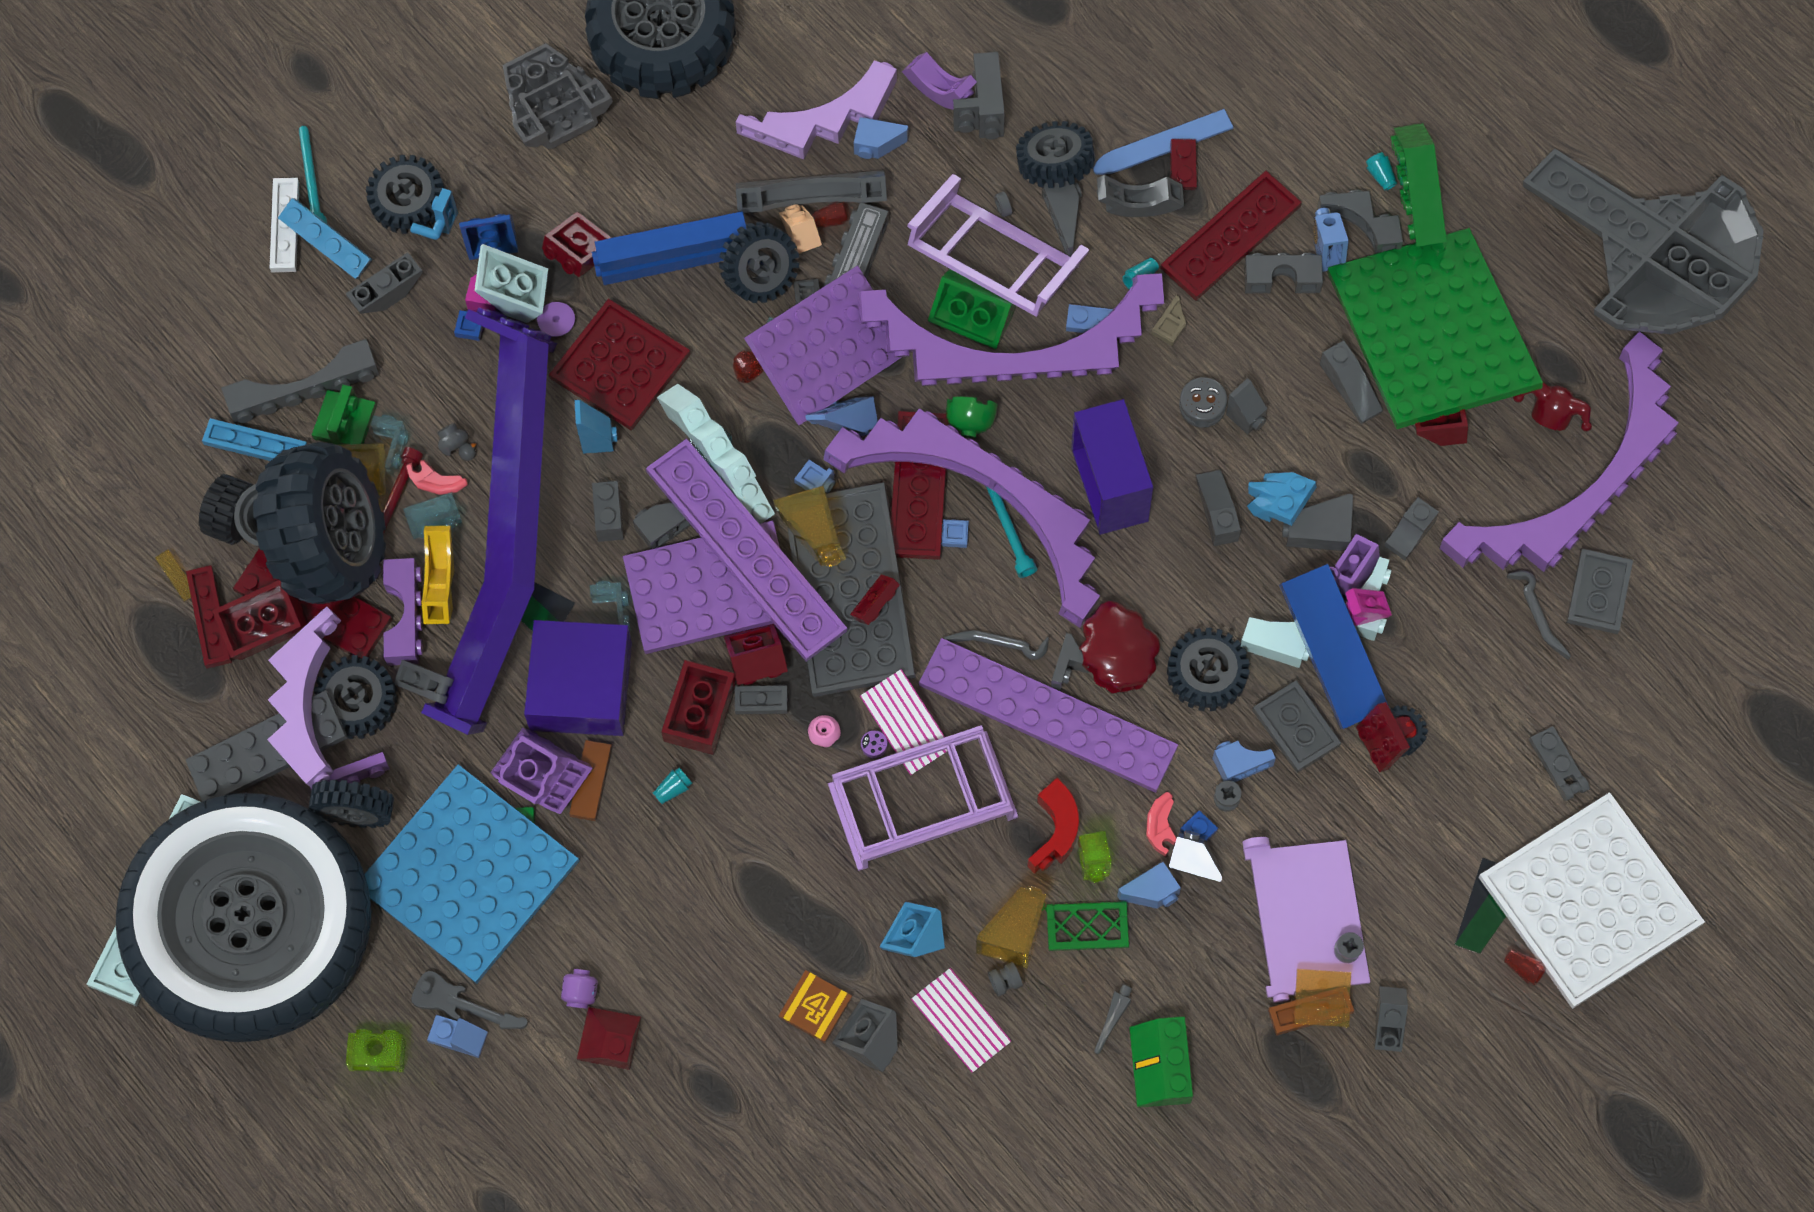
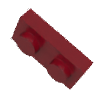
M1171 139L1170 177L1181 183L1183 190H1196L1197 188L1196 139Z
M881 574L850 615L856 621L869 625L877 619L880 610L886 602L894 597L895 591L900 584L895 579Z

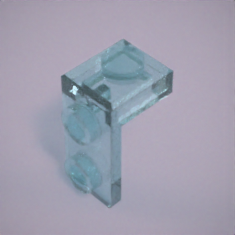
M374 415L371 422L374 434L393 438L385 469L389 476H394L395 469L400 468L402 461L400 452L402 446L407 444L409 432L406 431L403 421L396 420L389 415H382V417Z
M599 581L595 585H590L592 603L617 602L618 625H628L630 630L629 615H624V607L629 606L628 592L622 590L621 582Z

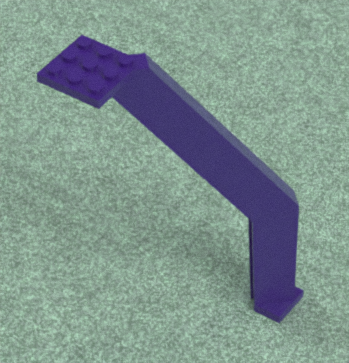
M478 307L477 311L468 309L465 319L500 334L484 582L446 675L454 679L452 687L449 686L446 696H448L446 704L439 702L425 703L421 712L467 735L484 732L487 722L480 720V715L534 591L548 352L554 353L558 344L551 341L552 336L545 332L529 329L530 326L525 323L507 319V316L500 312L489 309L485 310Z

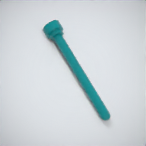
M301 126L299 128L310 211L327 223V218L320 211L309 130L306 126Z
M986 486L1017 559L1015 561V570L1018 577L1025 578L1034 574L1037 571V566L1034 559L1025 554L1002 497Z

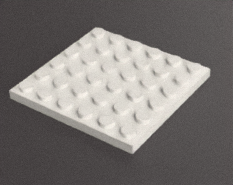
M1610 792L1486 870L1478 877L1572 1009L1705 923Z

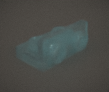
M452 492L403 509L413 539H424L425 526H451V529H453L457 524L462 523Z

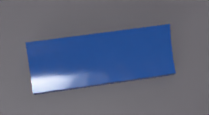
M1326 564L1279 584L1340 729H1345L1362 721L1377 704L1387 703L1329 565Z

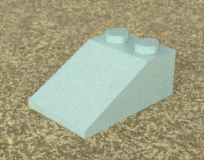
M482 244L480 246L474 291L506 316L528 323L543 314L548 268Z

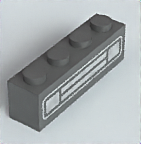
M860 202L857 211H852L849 220L851 227L849 232L845 231L842 236V250L840 253L837 252L835 254L832 267L835 268L832 275H827L824 286L857 265L867 279L889 223L887 210Z

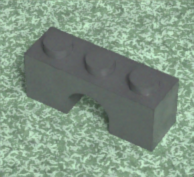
M1262 253L1246 255L1244 264L1245 294L1270 293L1272 279L1279 275L1288 276L1293 280L1295 293H1320L1323 283L1322 255H1315L1313 253H1303L1301 255H1289L1288 253L1264 255Z

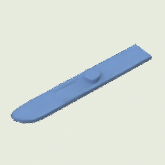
M1225 109L1112 150L1104 154L1096 162L1093 171L1099 175L1115 173L1170 153L1171 139H1196L1197 143L1233 129V125Z

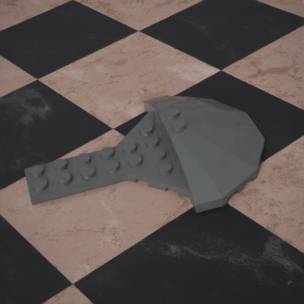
M1554 149L1523 181L1524 188L1602 237L1609 294L1596 306L1594 315L1615 329L1674 334L1719 320L1757 282L1764 230L1756 219L1755 211L1748 202L1744 188L1723 175L1707 191L1695 192L1693 196L1681 197L1680 194L1659 196V199L1655 200L1633 199L1557 149Z

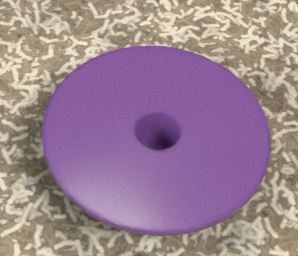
M552 302L543 307V314L537 317V322L542 332L558 337L565 335L573 328L575 315L567 304Z

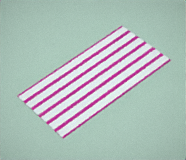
M902 669L860 695L896 753L945 738ZM947 749L903 764L909 774L912 775L946 753Z
M951 968L911 999L971 1072H974L1011 1042L1009 1037Z

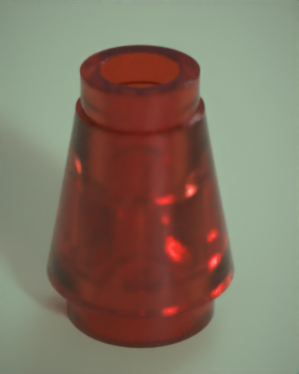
M835 201L811 214L817 228L843 225V222L848 221L843 202L836 203Z
M1514 949L1508 953L1504 960V963L1508 964L1527 984L1532 983L1536 985L1546 971L1542 961Z

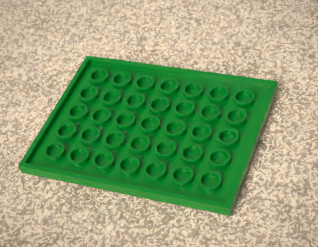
M1470 228L1446 234L1447 242L1418 247L1416 243L1403 246L1401 249H1392L1328 267L1327 274L1396 429L1436 419L1442 415L1446 416L1457 413L1462 409L1467 410L1542 389L1543 381Z

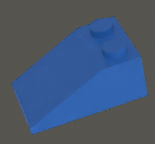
M499 214L491 218H474L467 222L459 223L469 260L479 259L480 246L482 244L508 254L518 252L512 215Z

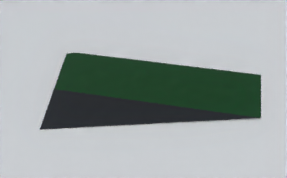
M534 582V591L521 621L532 632L534 620L564 622L575 602Z
M1482 858L1454 944L1479 954L1506 917L1478 878L1480 874L1497 864V862Z

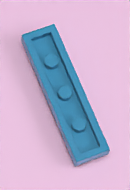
M295 198L289 201L278 216L279 220L355 279H359L373 260Z
M211 418L202 439L203 444L206 446L268 461L274 459L283 450L307 445L306 441Z

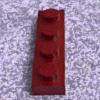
M209 565L188 570L186 574L204 665L208 669L232 663L212 610L221 606L213 567Z

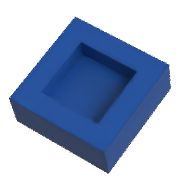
M460 310L454 331L455 337L480 341L483 326L465 319L467 311Z
M1198 811L1181 827L1180 832L1184 834L1185 830L1198 833L1200 838L1207 842L1218 831V827L1202 812Z

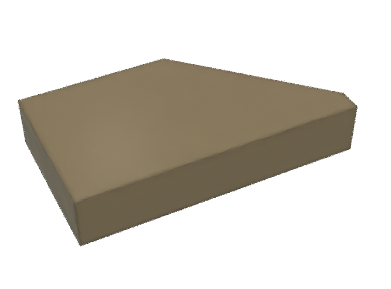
M1176 295L1151 331L1153 336L1170 346L1175 344L1186 328L1179 296Z

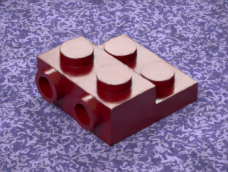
M576 212L544 236L542 249L548 259H556L561 263L563 270L567 274L574 273L580 277L594 267L592 252L596 251L595 241L611 237L579 212Z

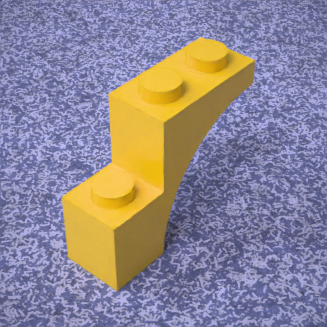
M425 526V574L422 596L423 624H450L453 610L451 584L454 575L451 526Z

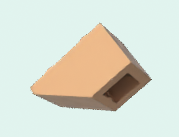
M794 204L786 207L785 211L779 213L786 232L790 236L791 241L795 243L797 247L795 250L799 254L822 245L814 218L803 205Z

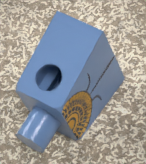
M1329 208L1318 209L1314 217L1313 240L1316 254L1322 255V272L1327 271L1328 267L1346 263L1348 237L1341 216L1337 212L1330 213Z

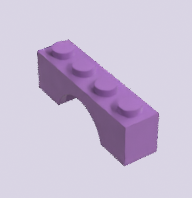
M414 558L383 560L384 587L387 593L398 597L404 603V613L399 623L392 629L384 632V659L387 666L400 665L402 660L419 664V655H423L422 639L418 640V631L423 630L422 615H418V606H422V592L418 591V582H422V568L417 567Z

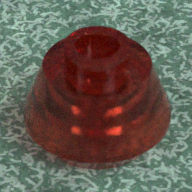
M741 351L733 359V369L738 382L749 383L764 371L752 351Z

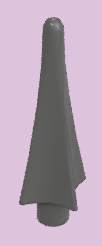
M1122 984L1119 993L1114 991L1102 1033L1094 1050L1095 1054L1101 1052L1113 1028L1130 1005L1131 999L1128 997L1132 988Z

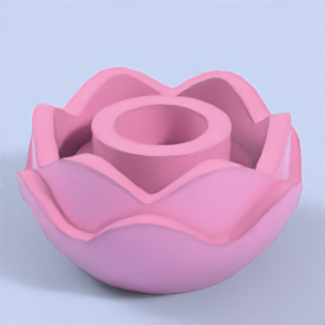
M818 716L808 726L810 741L815 745L830 747L840 738V726L831 716Z

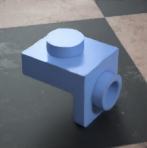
M808 460L795 477L794 482L814 496L822 495L824 492L827 494L835 484L834 471L830 468L826 471L811 460Z

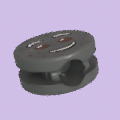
M1199 377L1189 381L1182 389L1180 395L1179 409L1182 417L1195 427L1206 428L1217 424L1223 418L1226 411V391L1219 382L1211 378Z

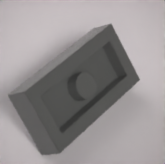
M735 686V714H787V686Z

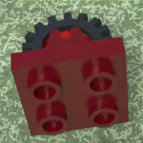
M1383 702L1377 704L1356 726L1358 735L1364 742L1370 758L1376 765L1379 773L1388 770L1400 757H1405L1406 754L1408 756L1411 755L1426 740L1427 736L1425 735L1428 733V729L1424 727L1427 724L1425 720H1419L1422 717L1420 713L1417 716L1414 714L1415 709L1411 708L1407 711V706L1405 705L1401 708L1398 705L1390 709L1387 703Z

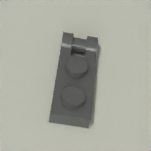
M402 660L394 685L433 701L446 704L448 698L446 693L448 687H452L454 679Z
M1554 726L1530 737L1529 741L1565 801L1574 798V794L1578 792L1584 793L1590 790L1588 781L1582 776ZM1572 778L1574 783L1568 785L1565 780Z

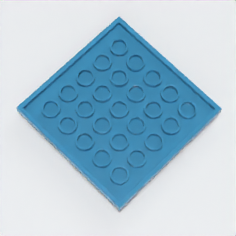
M458 764L368 869L365 877L370 899L478 984L580 860Z

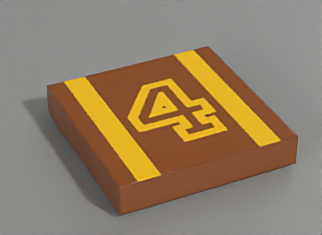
M805 970L778 1016L780 1019L826 1044L850 1003L852 995Z

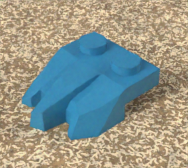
M1293 472L1265 474L1264 482H1249L1248 494L1255 497V499L1247 507L1253 516L1271 522L1272 518L1292 526L1317 488L1316 481Z

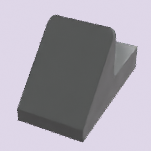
M1066 633L1052 677L1051 687L1058 691L1062 690L1063 683H1069L1072 669L1088 673L1082 666L1083 654L1071 634Z

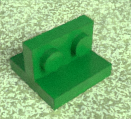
M342 385L340 393L327 390L312 432L313 439L361 451L377 407L376 402L356 397L353 388L347 385Z

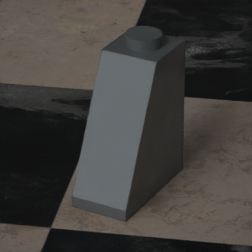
M1346 494L1302 509L1292 526L1283 522L1282 537L1287 538L1286 547L1345 551L1351 542L1353 494Z

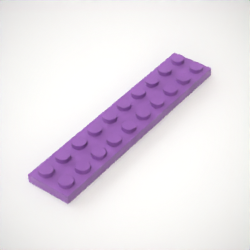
M687 439L646 468L647 474L806 662L847 632V627Z
M941 638L919 681V686L1155 793L1178 748V744L943 638Z

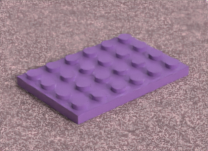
M858 265L744 338L798 425L807 421L805 415L827 408L902 358L894 357V353H887L885 323H882L880 328H867V324L860 325L858 293L873 289Z
M774 522L760 523L759 525L779 547ZM702 538L623 556L645 654L774 624Z

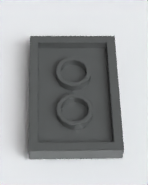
M1582 549L1566 623L1618 634L1633 560Z
M1297 681L1292 682L1252 709L1296 773L1341 745L1340 740Z

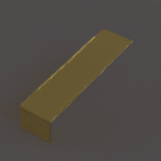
M167 549L156 556L155 559L183 601L185 602L191 598L188 579L170 551Z

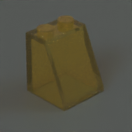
M824 486L773 500L783 523L821 566L831 567L838 565L842 560H846L832 504Z
M1028 886L1027 889L1020 887L978 934L976 954L1007 963L1013 962L1015 965L1028 968L1045 911L1047 894H1043L1042 890L1036 887Z

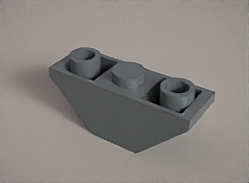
M407 252L345 294L360 314L385 311L406 297L423 272Z

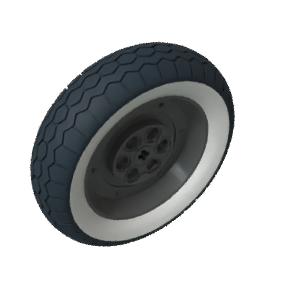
M252 793L224 795L199 802L175 814L158 827L143 843L131 861L122 881L116 908V937L120 956L130 980L145 1001L166 1020L188 1032L205 1038L228 1042H252L274 1038L294 1031L322 1014L340 997L356 974L367 947L371 925V902L366 877L356 854L344 837L320 815L298 803L276 796ZM244 887H254L252 894L248 896L241 895V890ZM219 898H229L227 905L223 907L216 906V901ZM267 901L276 902L275 907L269 911L262 909L263 904ZM244 912H247L249 917H245L244 921H240L239 917H242ZM215 924H226L225 929L222 932H212V928ZM263 927L272 928L271 934L266 937L259 936V931ZM238 938L247 939L246 945L242 948L234 947V942Z

